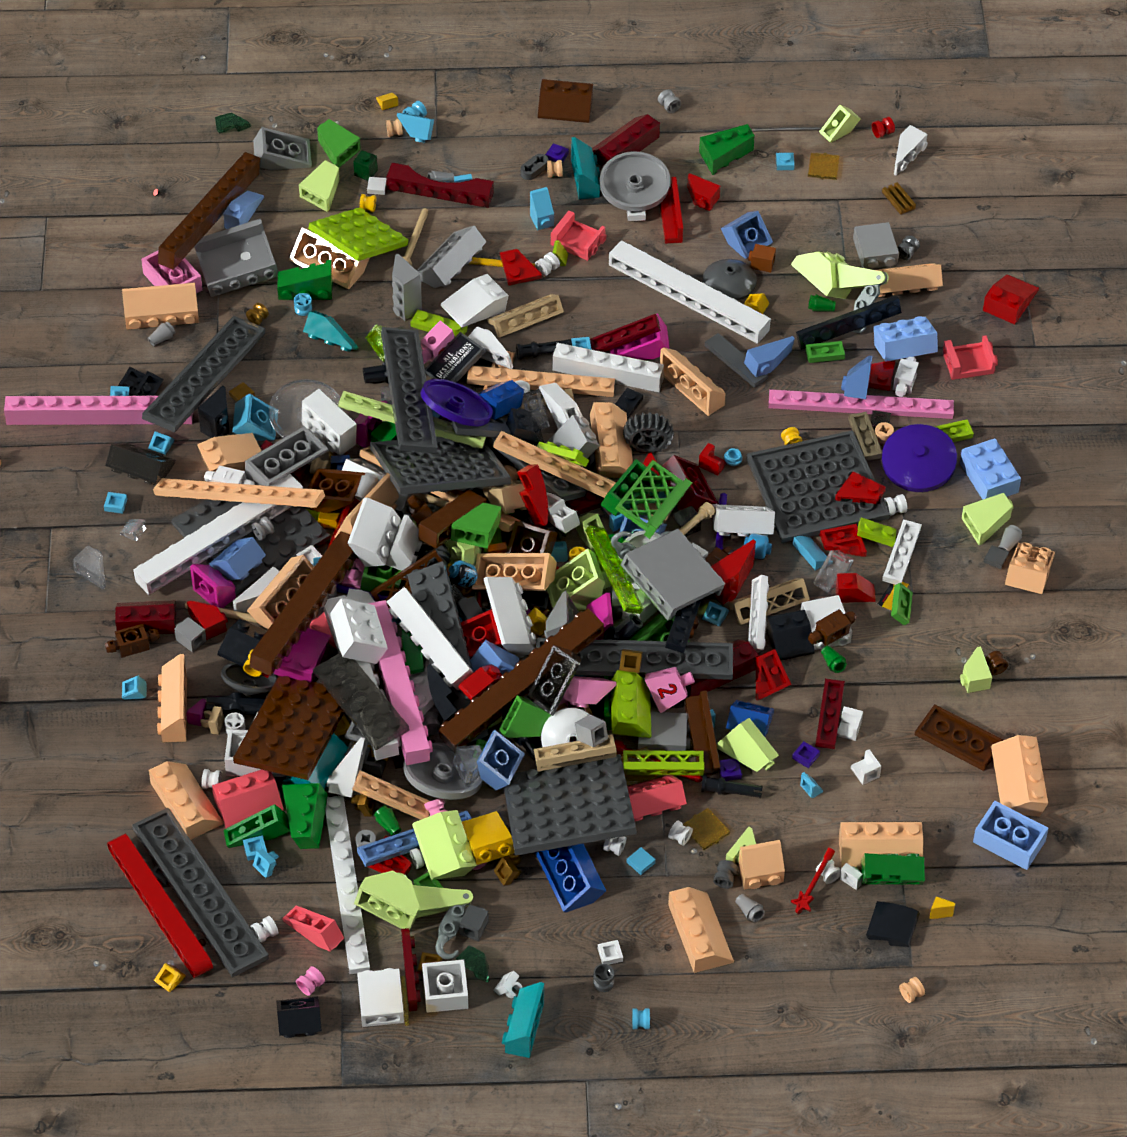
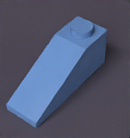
M791 336L747 350L744 364L755 377L771 373L792 352L795 338Z

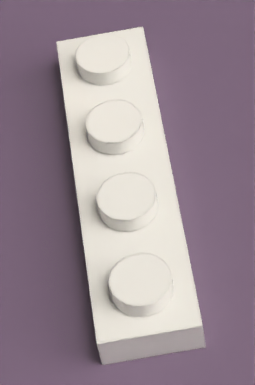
M903 519L882 581L895 585L898 583L902 584L922 524Z
M760 575L753 579L751 589L748 642L757 653L763 651L766 645L764 637L767 627L766 611L768 609L767 593L769 591L768 576Z

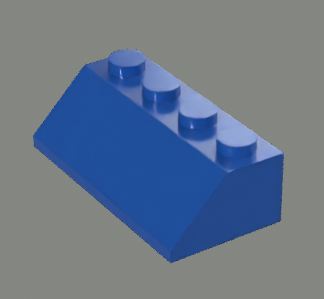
M584 844L535 852L563 912H569L592 904L606 892Z

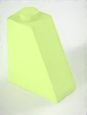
M326 160L321 163L299 184L300 197L328 212L340 180L339 167Z
M1004 493L963 506L962 520L978 545L985 543L1011 518L1013 503Z
M750 718L741 722L716 744L717 749L756 772L763 768L768 770L775 764L773 760L779 756Z

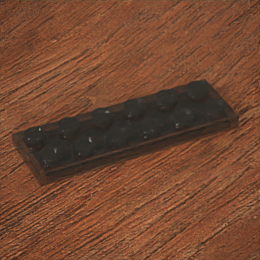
M339 653L313 668L315 676L375 750L410 730L409 725L356 660L344 658Z

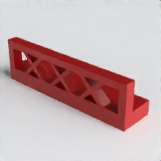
M671 177V187L668 195L660 203L665 244L683 243V222L677 177Z

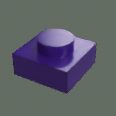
M553 143L545 155L549 161L556 162L557 160H562L563 162L569 154V149Z
M803 741L792 754V759L809 769L820 756V750Z
M727 759L719 761L720 776L725 778V781L742 778L738 760Z

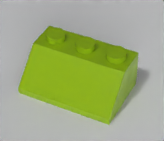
M617 670L612 681H616V686L611 690L612 734L651 738L650 690L645 680L639 674Z

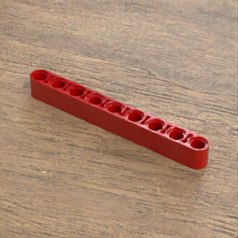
M125 833L107 842L111 855L192 977L196 978L213 969L209 956L128 835Z

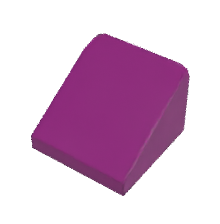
M202 698L186 712L187 723L198 726L202 725L201 719H205L204 711H206L205 699Z

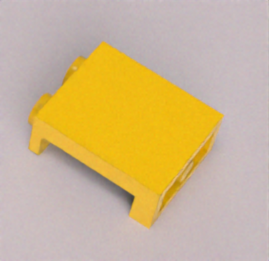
M497 811L462 822L477 865L515 853L512 836Z

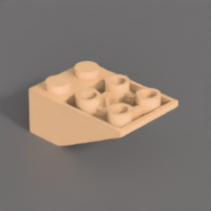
M1018 542L1009 564L1005 585L1043 594L1055 552L1046 547L1038 548L1030 543Z

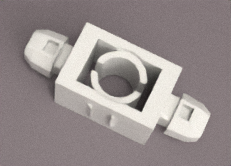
M914 356L906 359L901 358L893 385V390L896 391L895 393L899 397H903L906 393L911 394L919 364Z
M220 465L216 472L207 471L204 475L205 481L255 485L254 481L246 479L245 471Z

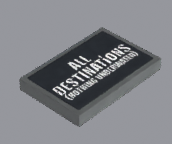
M460 332L425 368V374L431 379H444L457 383L486 351Z

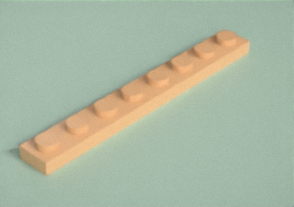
M472 366L468 370L467 384L493 386L509 380L514 382L522 380L530 384V390L540 391L539 386L556 382L563 390L571 388L573 394L614 396V378Z

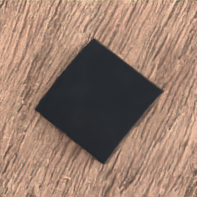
M129 367L118 386L129 387V396H155L164 379L149 371L144 374Z
M877 901L866 936L869 940L888 941L890 946L909 947L920 913L903 905Z

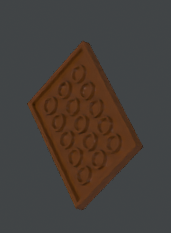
M278 676L233 757L234 763L309 780L353 698V690L317 682H308L306 680L292 679L288 676Z

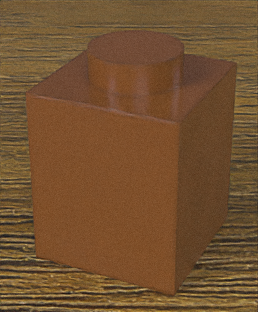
M755 244L753 251L750 250L748 261H751V268L771 273L775 262L776 248Z

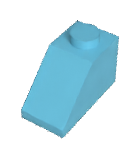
M397 113L398 119L409 136L415 138V141L425 143V140H431L434 119Z
M547 187L530 191V217L537 230L554 226V211Z

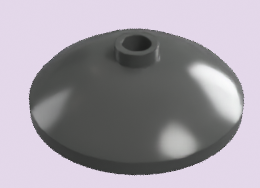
M722 259L706 268L703 274V283L730 298L741 300L748 297L754 291L757 277L754 270L748 264L736 259Z
M236 663L225 665L221 671V677L224 682L234 690L245 695H259L270 692L278 678V675L274 673L271 676L269 675L268 678L262 675L258 677L250 676L244 671L243 666Z

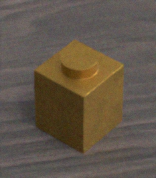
M623 649L619 670L639 673L643 652Z

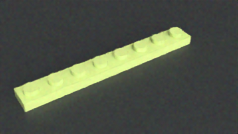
M343 391L338 407L344 408L347 411L361 413L365 416L378 418L382 421L395 423L391 404ZM433 417L437 437L464 443L475 448H483L486 437L457 435L451 426L452 422Z

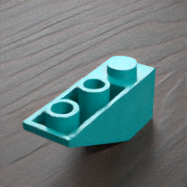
M309 311L303 332L309 334L308 337L316 340L319 338L324 339V343L328 345H340V349L344 351L358 350L357 344L333 317L318 311Z

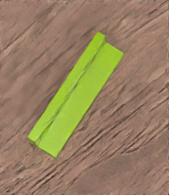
M623 750L624 774L703 776L704 751ZM627 756H636L640 762H627ZM651 756H656L661 762H646V760ZM671 756H676L681 762H666V760ZM691 756H699V762L686 761Z

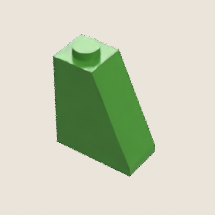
M328 119L317 128L319 143L332 164H335L337 167L340 168L361 150L360 138L332 120Z
M488 503L480 504L453 522L451 540L488 549L500 524L502 507Z
M517 695L499 730L507 738L541 737L545 722L556 711Z

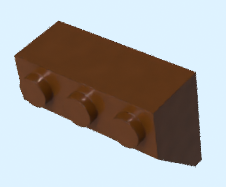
M542 79L538 118L589 123L593 101V84Z

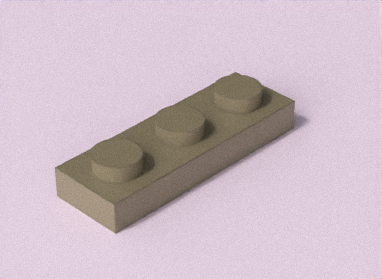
M867 412L849 415L848 420L866 461L882 458V450Z

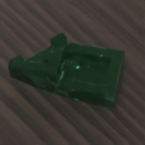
M233 113L215 117L216 130L219 134L236 128L239 132L251 127L247 120Z
M469 945L456 960H464L465 968L473 971L476 978L488 983L490 978L486 956L480 950Z

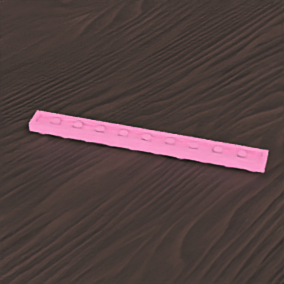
M769 389L768 408L841 413L867 412V414L953 419L954 400L867 395L866 399L846 397L844 394Z

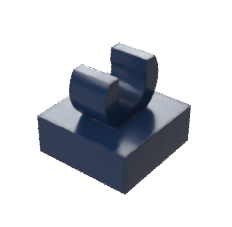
M350 455L331 456V468L342 470L346 459H350Z

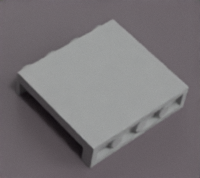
M261 219L204 236L195 245L211 297L278 276L276 262ZM249 252L251 258L242 260L241 254Z
M679 529L627 552L621 563L623 569L667 621L673 619L678 610L712 593L719 596L725 586L722 578L718 576L710 564L706 562Z

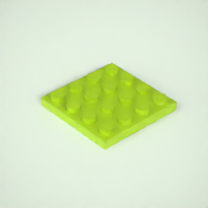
M355 208L309 222L308 227L309 230L356 261L408 246L409 241L400 232H396L389 225L379 221L377 217L370 215L362 208Z

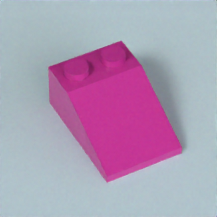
M656 314L661 331L614 348L610 352L611 354L639 360L658 358L663 347L669 349L667 326L661 317Z
M309 628L306 632H302L299 642L292 646L289 656L284 657L280 668L275 670L274 674L313 682L331 635Z

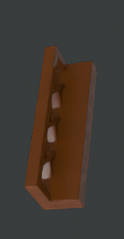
M433 550L371 590L372 596L377 602L386 600L387 603L390 598L402 589L394 588L395 582L399 579L406 580L404 587L412 594L408 576L405 575L410 574L415 569L426 568L428 561L433 557H436L438 562H442V558L436 550ZM382 590L390 591L389 596L384 600H381L377 595Z
M701 691L699 696L686 697L685 704L693 750L704 751V774L709 775L718 773L720 763L707 691ZM695 756L696 762H699V756Z

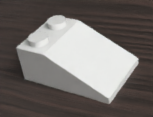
M488 274L472 279L443 301L441 306L461 327H465L505 312L509 295Z

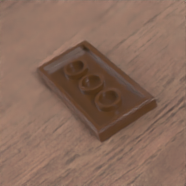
M935 704L914 734L982 771L987 768L993 759L992 744L1003 741V739Z

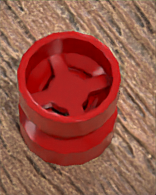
M890 117L883 118L882 121L872 122L871 127L876 138H881L885 134L889 135L895 132V125Z

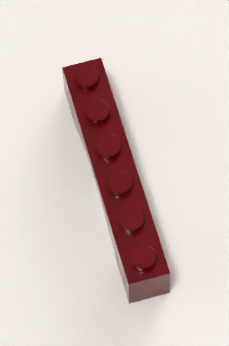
M391 163L386 176L387 190L489 208L494 194V181L475 178L463 182H439L421 176L409 165Z

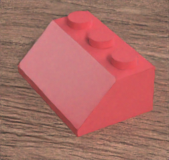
M258 770L212 785L214 801L225 828L274 804L284 811L276 781L270 771Z
M673 775L663 776L627 787L634 821L642 820L643 816L650 814L651 816L660 815L662 811L670 809V811L682 808V805L687 804L682 781Z

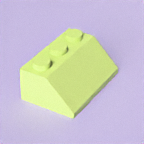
M458 810L439 812L412 824L431 880L465 876L477 866Z

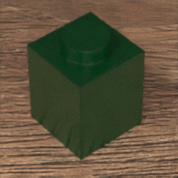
M361 150L353 161L354 176L369 181V177H373L378 171L377 155Z

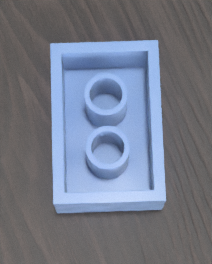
M922 316L910 320H898L893 323H881L874 326V346L885 362L938 352L937 331L929 320Z
M995 438L962 449L960 465L982 500L1004 493L1006 497L1019 493L1021 477Z
M994 800L975 829L973 843L1027 870L1046 842L1049 828Z

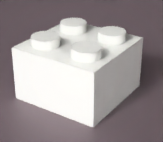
M464 960L423 963L422 972L426 1012L468 1009V990Z

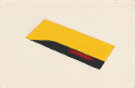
M902 581V584L908 587L909 584ZM895 584L889 585L877 605L892 611Z

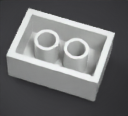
M320 389L302 400L303 426L310 429L317 439L322 440L332 453L335 452L338 456L343 455L356 445L357 424Z
M341 598L331 611L330 616L342 657L377 664L388 647L375 605Z

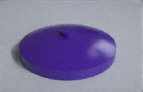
M430 379L424 383L421 389L423 401L436 413L451 421L468 426H484L489 423L492 417L493 410L490 404L477 392L459 383L444 379Z
M914 424L902 427L887 439L883 447L882 466L885 474L895 485L911 492H928L943 486L949 481L956 469L957 451L953 441L945 432L930 425Z

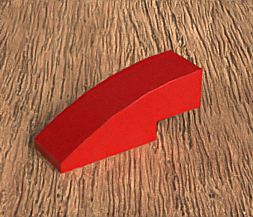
M538 464L527 465L517 472L525 488L519 494L534 525L545 526L548 523V499L544 479Z

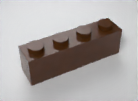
M467 490L450 503H447L443 508L434 512L430 517L421 521L418 527V539L434 548H438L451 539L453 522L480 504L486 503V499Z

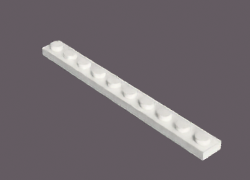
M342 795L327 797L325 813L349 974H355L370 970L361 908L354 904L358 893L344 796Z

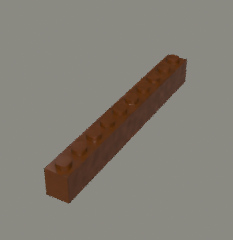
M247 152L243 153L159 246L158 264L172 270L178 266L221 218L231 201L239 197L259 175L260 157Z
M340 531L251 652L250 668L271 676L275 670L280 668L284 657L289 656L292 646L299 642L302 632L307 631L310 621L315 619L319 609L325 606L328 596L333 595L336 585L343 581L347 570H351L355 559H359L348 545L349 534Z
M589 608L584 612H579L572 622L564 624L556 635L549 636L540 648L536 647L533 649L530 656L525 660H520L513 670L505 672L497 683L489 685L481 696L474 697L470 705L465 709L461 708L458 710L455 717L450 721H445L439 729L440 738L455 754L509 711L517 695L526 697L603 634L604 623Z

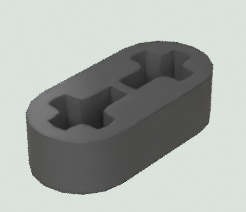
M544 154L533 156L521 166V177L525 180H532L547 169L548 157Z

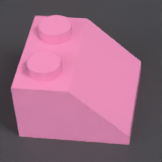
M565 676L563 699L570 701V705L588 708L589 704H597L616 686V681L597 677Z

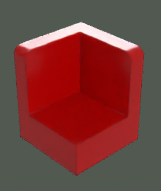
M708 443L699 455L698 466L718 476L726 466V462L724 459L714 455L715 445Z

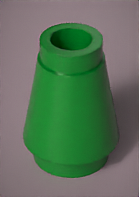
M817 294L811 295L808 309H811L812 312H834L836 301Z
M825 646L821 650V654L830 671L840 673L846 668L845 657L833 648Z
M383 806L375 812V821L391 836L401 832L402 829L391 808Z

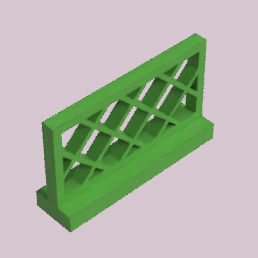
M652 460L615 509L646 531L644 535L650 539L686 493L692 482L687 478L682 481ZM654 468L657 470L660 476H652L650 469ZM654 480H661L663 487H655ZM666 480H671L676 486L668 487ZM642 481H649L651 487H643ZM632 492H640L642 499H634ZM645 492H652L654 498H646ZM657 492H665L666 498H659ZM643 503L645 510H637L636 504ZM648 503H656L657 510H650ZM631 504L633 510H627L622 505ZM639 515H647L648 522L645 523L641 520Z

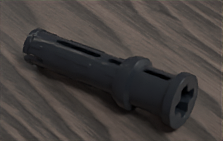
M571 339L546 343L533 341L531 344L524 345L518 343L516 344L518 360L530 356L536 358L539 354L554 353L557 343L572 346Z
M703 774L701 792L712 791L717 792L718 795L725 792L761 798L762 793L754 792V790L762 791L763 786L725 781L723 777L711 778Z

